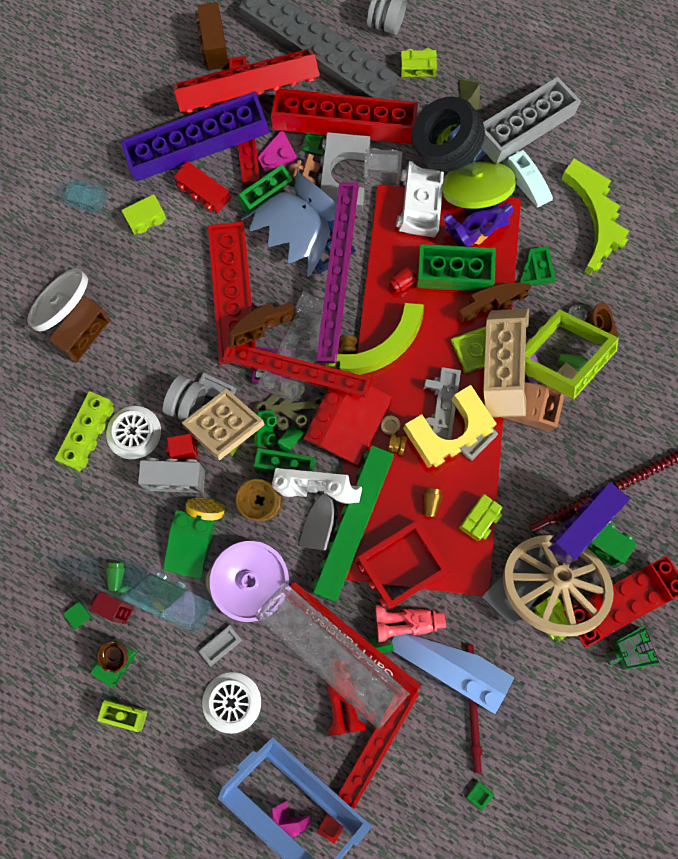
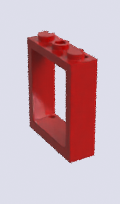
M419 519L358 556L359 562L356 563L361 573L366 572L369 580L367 582L371 589L378 591L380 595L378 600L383 608L387 607L389 610L451 571V568ZM414 531L439 571L394 600H391L367 559Z

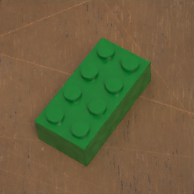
M420 244L417 288L481 291L494 286L496 248Z

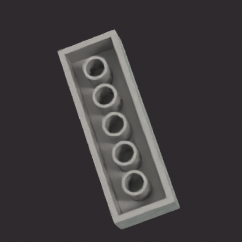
M556 77L483 122L485 137L481 149L495 164H498L574 116L581 100Z

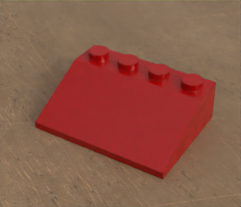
M372 386L369 388L367 398L328 389L304 439L310 445L360 467L365 452L368 450L393 398Z

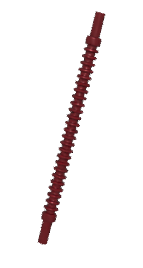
M678 450L675 451V454L671 453V456L667 455L666 459L661 458V461L657 460L651 466L643 467L642 471L638 469L637 473L628 474L627 478L618 479V482L614 481L613 484L619 490H625V487L629 488L630 484L635 485V482L639 483L640 479L644 481L645 477L649 478L650 475L654 476L655 473H659V470L664 471V468L668 469L669 465L674 466V463L678 464ZM591 493L588 494V497L579 498V502L569 503V507L565 505L564 509L559 508V511L555 510L554 514L549 513L546 515V518L529 525L530 531L533 533L547 525L552 526L557 521L561 522V518L566 519L567 515L571 517V513L576 514L577 509L588 499L592 500L589 497Z

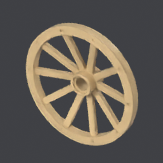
M554 535L533 537L519 544L512 551L505 564L503 585L508 601L523 620L543 632L556 636L582 635L601 624L612 606L613 585L606 567L592 551L586 548L580 554V557L589 565L571 570L569 568L570 563L566 565L563 562V565H558L553 553L548 549L552 544L549 540ZM541 547L551 567L525 552ZM520 558L546 574L513 573L516 561ZM595 571L602 587L575 579L574 577ZM513 580L548 582L520 598L516 592ZM576 587L603 595L599 612ZM551 589L552 594L542 618L525 606L527 602ZM569 592L593 618L576 624ZM559 593L562 594L569 625L548 621Z

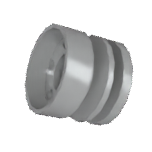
M371 0L368 9L367 26L370 28L375 26L379 30L384 23V31L386 33L397 35L405 15L407 0H391V2L390 0Z

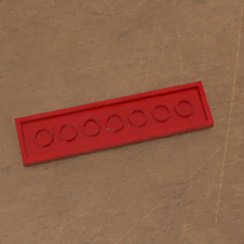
M244 221L208 225L220 365L233 364L223 360L225 350L230 341V332L241 319L253 311ZM256 340L243 345L256 348Z

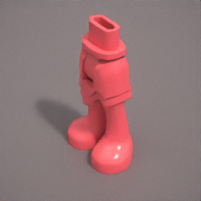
M375 605L378 642H384L393 636L403 634L415 636L437 631V628H446L444 612L436 613L435 610H432L431 613L430 610L408 608L402 609V612L390 613L386 612L382 605ZM398 622H404V623H405V625H398V626H387V625H385V624L398 623Z

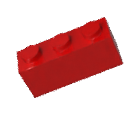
M188 161L174 175L176 187L181 192H188L195 202L200 201L203 203L204 208L209 212L214 211L218 214L231 199L229 190Z

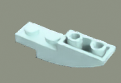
M524 150L517 151L501 161L514 172L517 178L516 184L537 208L552 201L553 197L544 178Z

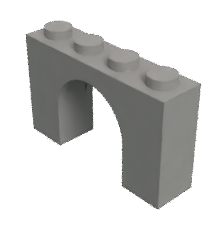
M327 132V138L323 139L322 150H325V155L321 156L320 167H323V172L319 173L318 184H321V190L336 203L339 183L333 179L331 175L332 169L338 162L346 159L368 161L370 136ZM361 187L358 190L356 211H363L365 194L364 188Z

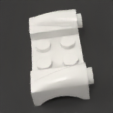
M409 161L406 170H402L400 180L405 185L404 205L401 216L398 215L396 220V227H399L398 230L400 232L435 238L440 224L443 171L423 169L412 161Z
M276 468L272 481V487L285 497H306L307 492L317 493L318 491H324V493L338 502L352 504L359 503L362 492L361 486H351L349 476L342 474Z

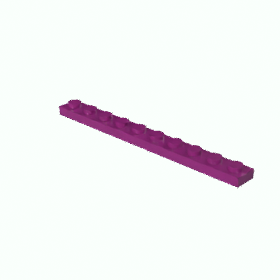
M339 182L316 357L318 363L337 364L359 190L357 182Z

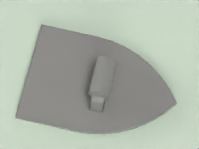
M324 493L311 508L304 524L299 547L326 550L332 527L335 525L334 505L331 496Z

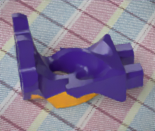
M502 202L485 208H475L464 215L465 220L462 224L448 213L443 216L446 224L444 228L458 246L470 247L473 244L480 245L495 229L509 225L508 217L514 210L508 202L501 207L499 205ZM471 226H477V229L469 230Z

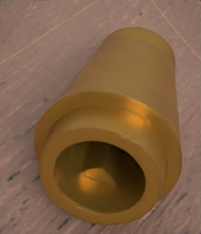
M426 488V492H424L425 516L436 517L443 497L441 495L442 490Z

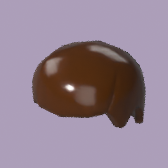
M114 640L102 644L97 653L99 665L104 671L117 673L124 668L129 659L127 647L123 643Z

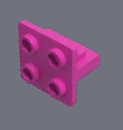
M283 801L272 807L271 819L291 838L299 836L300 832H304L305 828L311 825L310 815L290 818L288 801Z

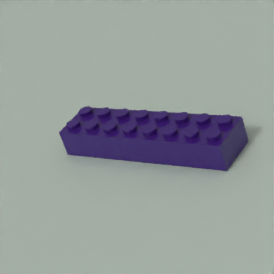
M255 91L121 141L131 174L136 181H140L184 165L187 161L192 162L269 134L270 131Z

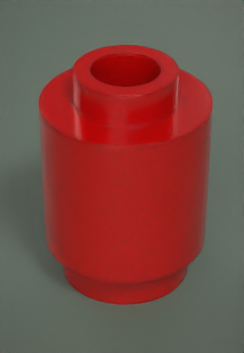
M405 266L394 274L388 282L396 293L403 292L416 282L415 277L417 275L411 267L408 269Z

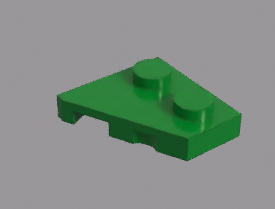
M549 246L530 249L520 283H530L531 286L555 283L556 278Z

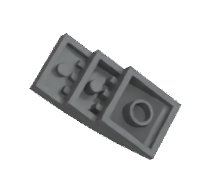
M539 547L525 552L551 567L547 557ZM520 558L516 561L513 573L546 574ZM502 574L481 598L510 626H513L520 616L508 601L504 590ZM513 580L516 592L520 598L548 582ZM538 597L527 602L525 606L529 608Z

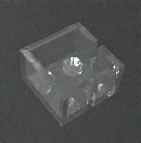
M377 148L366 149L364 186L378 187L380 185L381 172H384L383 185L400 186L402 151L379 150Z

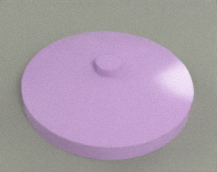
M257 541L238 542L224 549L214 560L209 573V591L215 605L228 617L242 622L259 621L273 614L283 603L289 587L288 570L282 557L272 547Z

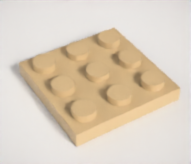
M225 389L184 420L182 425L218 460H221L264 426V421L228 389Z

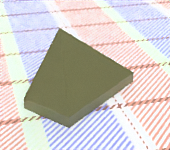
M460 79V96L467 100L476 111L479 110L480 82L478 79Z

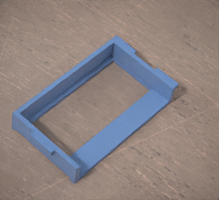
M273 737L257 753L252 751L236 767L238 772L222 787L218 797L228 809L282 859L314 858L237 788L265 758L270 760L353 835L334 859H342L353 845L357 846L372 828L364 818Z

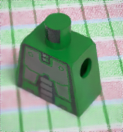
M645 626L638 627L612 642L614 651L605 654L609 665L620 662L622 670L660 664Z

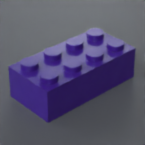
M610 482L606 486L602 484L589 496L592 500L588 499L577 509L578 515L574 514L572 518L570 517L563 525L565 530L561 529L549 540L552 544L548 549L566 565L575 561L630 500L613 483Z

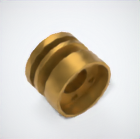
M260 479L245 482L239 488L236 495V505L239 512L245 518L254 521L273 519L279 514L283 504L282 495L272 487V483ZM260 497L265 498V500L263 501L264 505L258 504V501H260Z

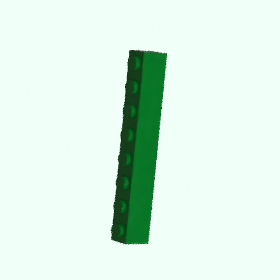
M372 446L370 451L366 450L363 461H365L363 469L359 468L356 479H358L356 486L362 487L359 503L345 504L341 515H344L342 522H338L335 527L334 533L337 535L335 540H330L328 545L327 560H322L319 568L322 573L320 578H315L312 585L314 595L337 603L392 463L393 453Z

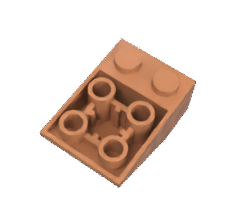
M525 382L526 416L502 417L550 432L558 426L564 394L547 385Z

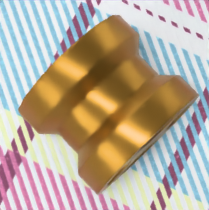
M350 335L340 336L338 353L357 354V348H355L357 338Z
M392 433L388 452H398L399 455L403 456L407 437H397L396 434Z

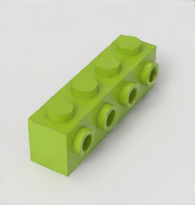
M90 391L88 392L55 458L58 463L78 472L87 466L89 460L87 457L90 451H94L96 448V439L99 434L103 433L106 426L105 421L114 411V404L110 399Z

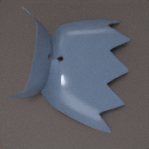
M298 167L295 179L296 195L287 192L278 193L258 204L240 220L255 213L249 230L253 231L269 226L268 247L289 243L288 263L308 256L307 277H309L318 264L330 235L327 221L335 219L337 203L313 182L299 173Z

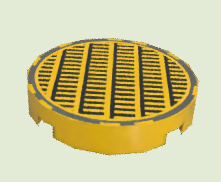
M197 497L187 500L185 510L192 517L199 515L203 520H217L224 515L225 506L213 499Z

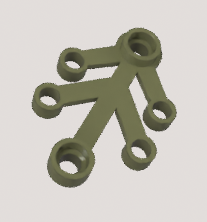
M296 383L293 386V391L279 405H274L279 398L286 395L284 386H276L274 393L266 402L261 401L254 405L253 412L260 411V408H265V410L272 409L274 416H276L274 413L280 412L295 422L298 428H305L308 424L306 416L297 415L293 411L312 409L317 413L320 405L316 403L322 402L324 398L316 397L313 401L293 403L298 396L303 395L305 392L304 385ZM297 387L302 388L300 391L296 390ZM282 389L283 392L278 393L277 390ZM276 416L278 429L286 430L288 428V420L285 417L279 418Z

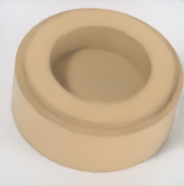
M386 416L381 422L382 432L388 436H391L392 433L397 434L400 430L398 418Z

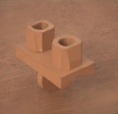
M308 154L307 159L303 162V166L301 165L302 161L297 160L296 164L290 165L289 170L293 173L292 177L296 178L299 167L298 172L315 184L316 179L308 176L310 172L317 175L320 164L313 160V155Z

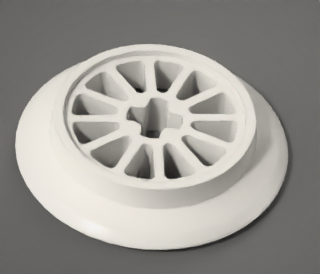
M129 406L119 410L110 419L106 430V438L111 450L118 456L126 459H139L148 455L155 449L161 436V426L158 418L152 411L141 406ZM129 417H133L132 423H130ZM126 419L128 425H125L122 421ZM122 425L125 429H118V427ZM130 428L136 429V430H135L136 435H133V434L128 435V434L130 433V430H129V429H130ZM141 434H148L146 438L141 436ZM138 438H141L143 440L141 444L139 443ZM135 439L137 446L133 447V441Z
M229 672L221 674L209 683L202 699L203 713L209 724L220 732L232 734L244 731L255 722L261 708L260 692L256 684L249 677L241 673ZM226 685H232L231 694H229ZM235 685H237L240 689L234 695ZM222 687L224 688L226 696L219 692V690ZM244 690L246 695L238 698L240 692ZM216 694L221 696L223 698V701L215 700ZM228 697L236 699L234 703L235 708L226 706ZM248 697V703L239 702L241 699ZM214 702L223 703V705L215 709ZM239 705L248 706L247 711L242 710ZM225 708L220 716L216 713L217 710ZM236 709L243 713L241 718L238 717ZM228 711V719H222L224 714ZM232 711L236 717V721H231Z

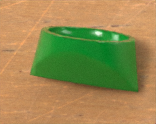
M288 428L287 432L278 441L281 451L289 453L304 432L296 428Z

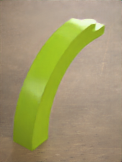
M405 303L404 312L398 327L379 346L358 354H338L337 364L323 363V366L335 369L340 368L342 371L361 375L389 365L400 357L414 341L422 323L424 305Z

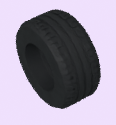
M455 96L443 97L428 104L417 116L411 133L412 145L427 166L436 171L450 172L464 167L476 157L484 142L485 127L479 114L467 100ZM460 124L459 131L452 140L445 144L436 145L437 138L444 129L451 125Z

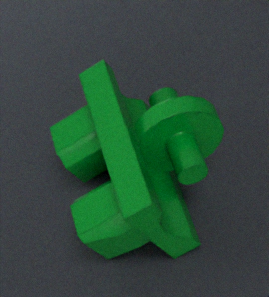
M273 410L254 411L264 421V426L254 433V445L262 446L276 443L277 436L273 433V426L277 424V417L273 415Z

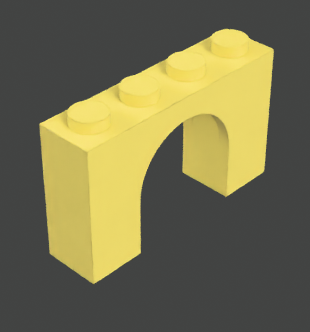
M471 385L456 393L451 399L465 422L464 433L458 439L445 440L438 437L432 431L423 415L405 424L403 428L428 468L432 465L434 467L441 465L445 462L444 458L448 455L454 457L461 452V447L465 445L467 447L472 446L477 442L476 438L479 436L486 437L494 432L492 428L496 425V422Z

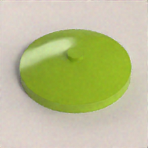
M491 161L471 162L458 170L450 171L443 178L442 193L449 203L458 207L475 209L493 206L506 200L514 192L516 186L515 174L509 167L501 163L495 164Z

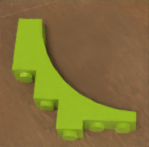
M574 158L564 171L561 180L572 187L582 198L593 220L595 232L594 249L590 262L584 273L590 276L593 271L598 272L603 264L600 262L603 257L607 259L612 250L616 252L619 247L623 249L629 240L626 236L630 231L615 222L619 216L617 211L620 205L606 197L610 191L608 186L611 180Z

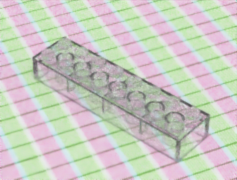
M285 582L257 611L256 619L378 730L409 695L401 685Z

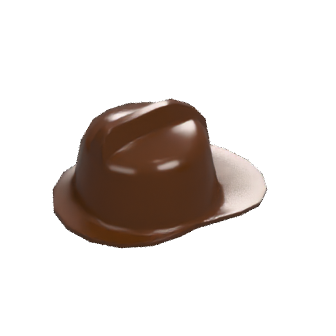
M598 303L593 311L587 313L586 322L618 337L611 309L605 303Z

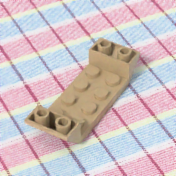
M528 308L491 310L487 318L484 399L485 407L492 417L526 416L524 384L526 327H528L529 323Z

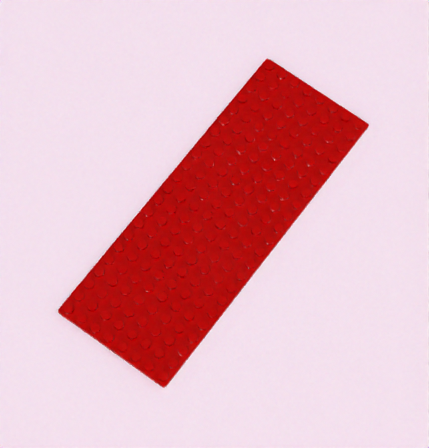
M380 184L377 187L357 354L379 346L393 334L401 321L405 303L423 304L424 313L420 329L414 341L400 357L381 369L361 374L372 379L370 386L393 398L383 419L386 416L398 418L400 430L396 435L397 437L406 436L407 439L403 456L399 455L398 452H393L392 463L346 580L368 583V575L366 572L362 574L356 564L359 562L358 556L419 519L451 568L450 573L427 586L424 590L483 596L490 589L495 523L492 522L489 529L492 531L485 540L481 538L479 542L460 530L459 527L482 494H485L497 503L503 418L492 417L496 422L493 429L498 435L472 462L460 452L454 457L448 455L444 458V463L437 467L432 465L429 468L403 429L405 424L418 416L423 415L427 419L431 418V415L435 413L437 396L434 395L435 391L427 388L423 390L426 379L435 381V377L440 378L442 367L461 370L458 392L471 385L485 406V367L465 374L451 344V339L485 327L490 311L496 309L493 306L492 309L485 313L483 311L478 313L477 317L469 322L466 320L461 323L458 319L459 310L470 305L471 295L479 291L417 288L420 244L458 246L445 230L446 224L443 216L449 213L456 221L462 224L465 220L464 215L472 209L458 207L449 203L442 193L439 231L435 238L400 232L398 230L399 227H396V220L398 215L401 216L403 212L405 187ZM508 197L499 205L501 207L506 202L512 205L514 212L508 217L509 225L495 229L480 245L473 244L470 246L496 248L494 286L515 283L521 200L519 198ZM471 226L469 230H475L477 226ZM405 266L408 269L411 267L417 275L415 277L416 282L403 292L396 293L388 281ZM455 408L451 440L461 437L465 430L464 419L457 408ZM381 423L368 448L369 451L372 446L388 451L391 436L382 432ZM344 460L343 475L349 476L351 486L357 485L358 479H356L359 468L363 469L365 461L362 460L359 467ZM426 488L442 490L441 495L443 497L436 517L424 515V492H426ZM339 502L337 523H341L344 515H341L345 503ZM414 531L367 559L382 585L413 588L439 571Z

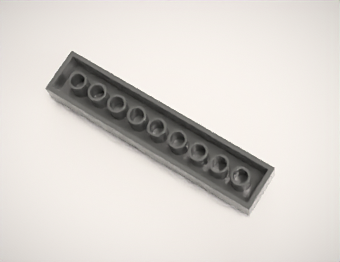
M245 0L239 6L242 20L290 53L310 48L315 53L318 71L353 96L386 99L397 87L398 75L289 1Z

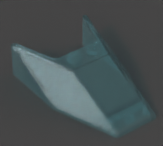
M144 571L117 592L119 598L164 620L197 633H201L214 607L213 603L187 591V585L178 581L173 584L168 581V576L160 572L154 575Z

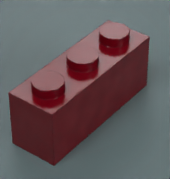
M100 591L98 595L96 594L92 598L90 603L92 606L90 611L112 622L125 625L135 607L115 596Z

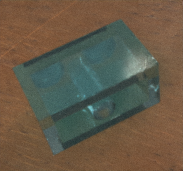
M70 179L63 196L67 206L101 215L108 198L102 186L98 184L90 185L83 180L76 181Z

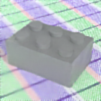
M147 458L146 461L140 460L138 484L144 490L204 493L205 470L200 463H197V460L187 459L186 462H178L177 459L158 461L159 459Z

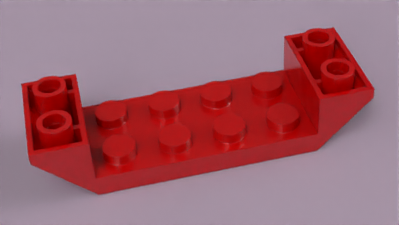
M668 555L613 584V602L605 619L590 632L578 635L584 648L593 645L604 637L678 597V571ZM595 594L587 600L599 612L603 595ZM580 603L572 607L576 624L593 618Z

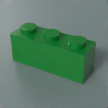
M282 164L241 192L236 200L247 214L258 204L289 185L293 179Z
M257 448L254 468L256 472L274 475L276 468L315 472L316 458Z

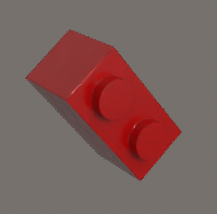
M191 434L167 438L168 444L165 445V450L170 459H177L178 462H186L187 459L199 461L197 443Z

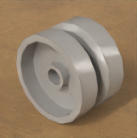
M179 375L167 391L163 403V412L171 417L178 415V419L183 422L202 407L207 387L199 382L192 384L190 378Z

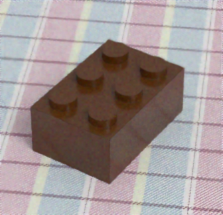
M218 2L197 5L198 13H195L198 24L197 29L204 65L208 64L209 71L229 68Z
M84 295L70 314L63 318L61 325L53 330L48 340L59 352L77 363L111 320L101 306Z

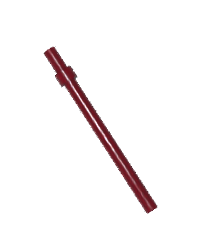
M465 645L466 652L474 654V645ZM469 699L472 742L470 755L473 758V773H482L481 755H483L482 746H480L478 706L476 702Z

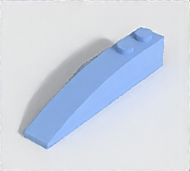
M403 634L394 636L392 640L393 652L496 714L515 678L478 655L418 636Z

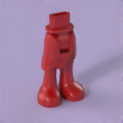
M345 661L329 663L330 672L327 674L330 677L327 681V693L332 708V725L327 730L328 736L346 734L341 702L345 703L348 733L365 731L366 725L358 719L356 713V695L351 678L347 674L349 672L345 668Z

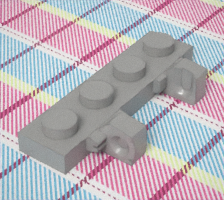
M442 367L440 378L435 377V381L426 379L424 382L423 390L427 388L435 391L434 395L437 396L435 413L431 415V418L429 417L425 420L438 437L451 440L456 408L451 399L458 393L461 370Z

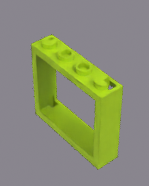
M559 309L554 315L549 317L548 322L538 329L536 335L526 342L525 374L574 400L615 354L619 338ZM559 326L601 346L572 380L530 359Z

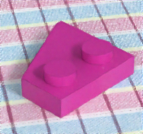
M280 131L258 157V161L265 174L272 172L282 164L286 166L298 160L284 131Z

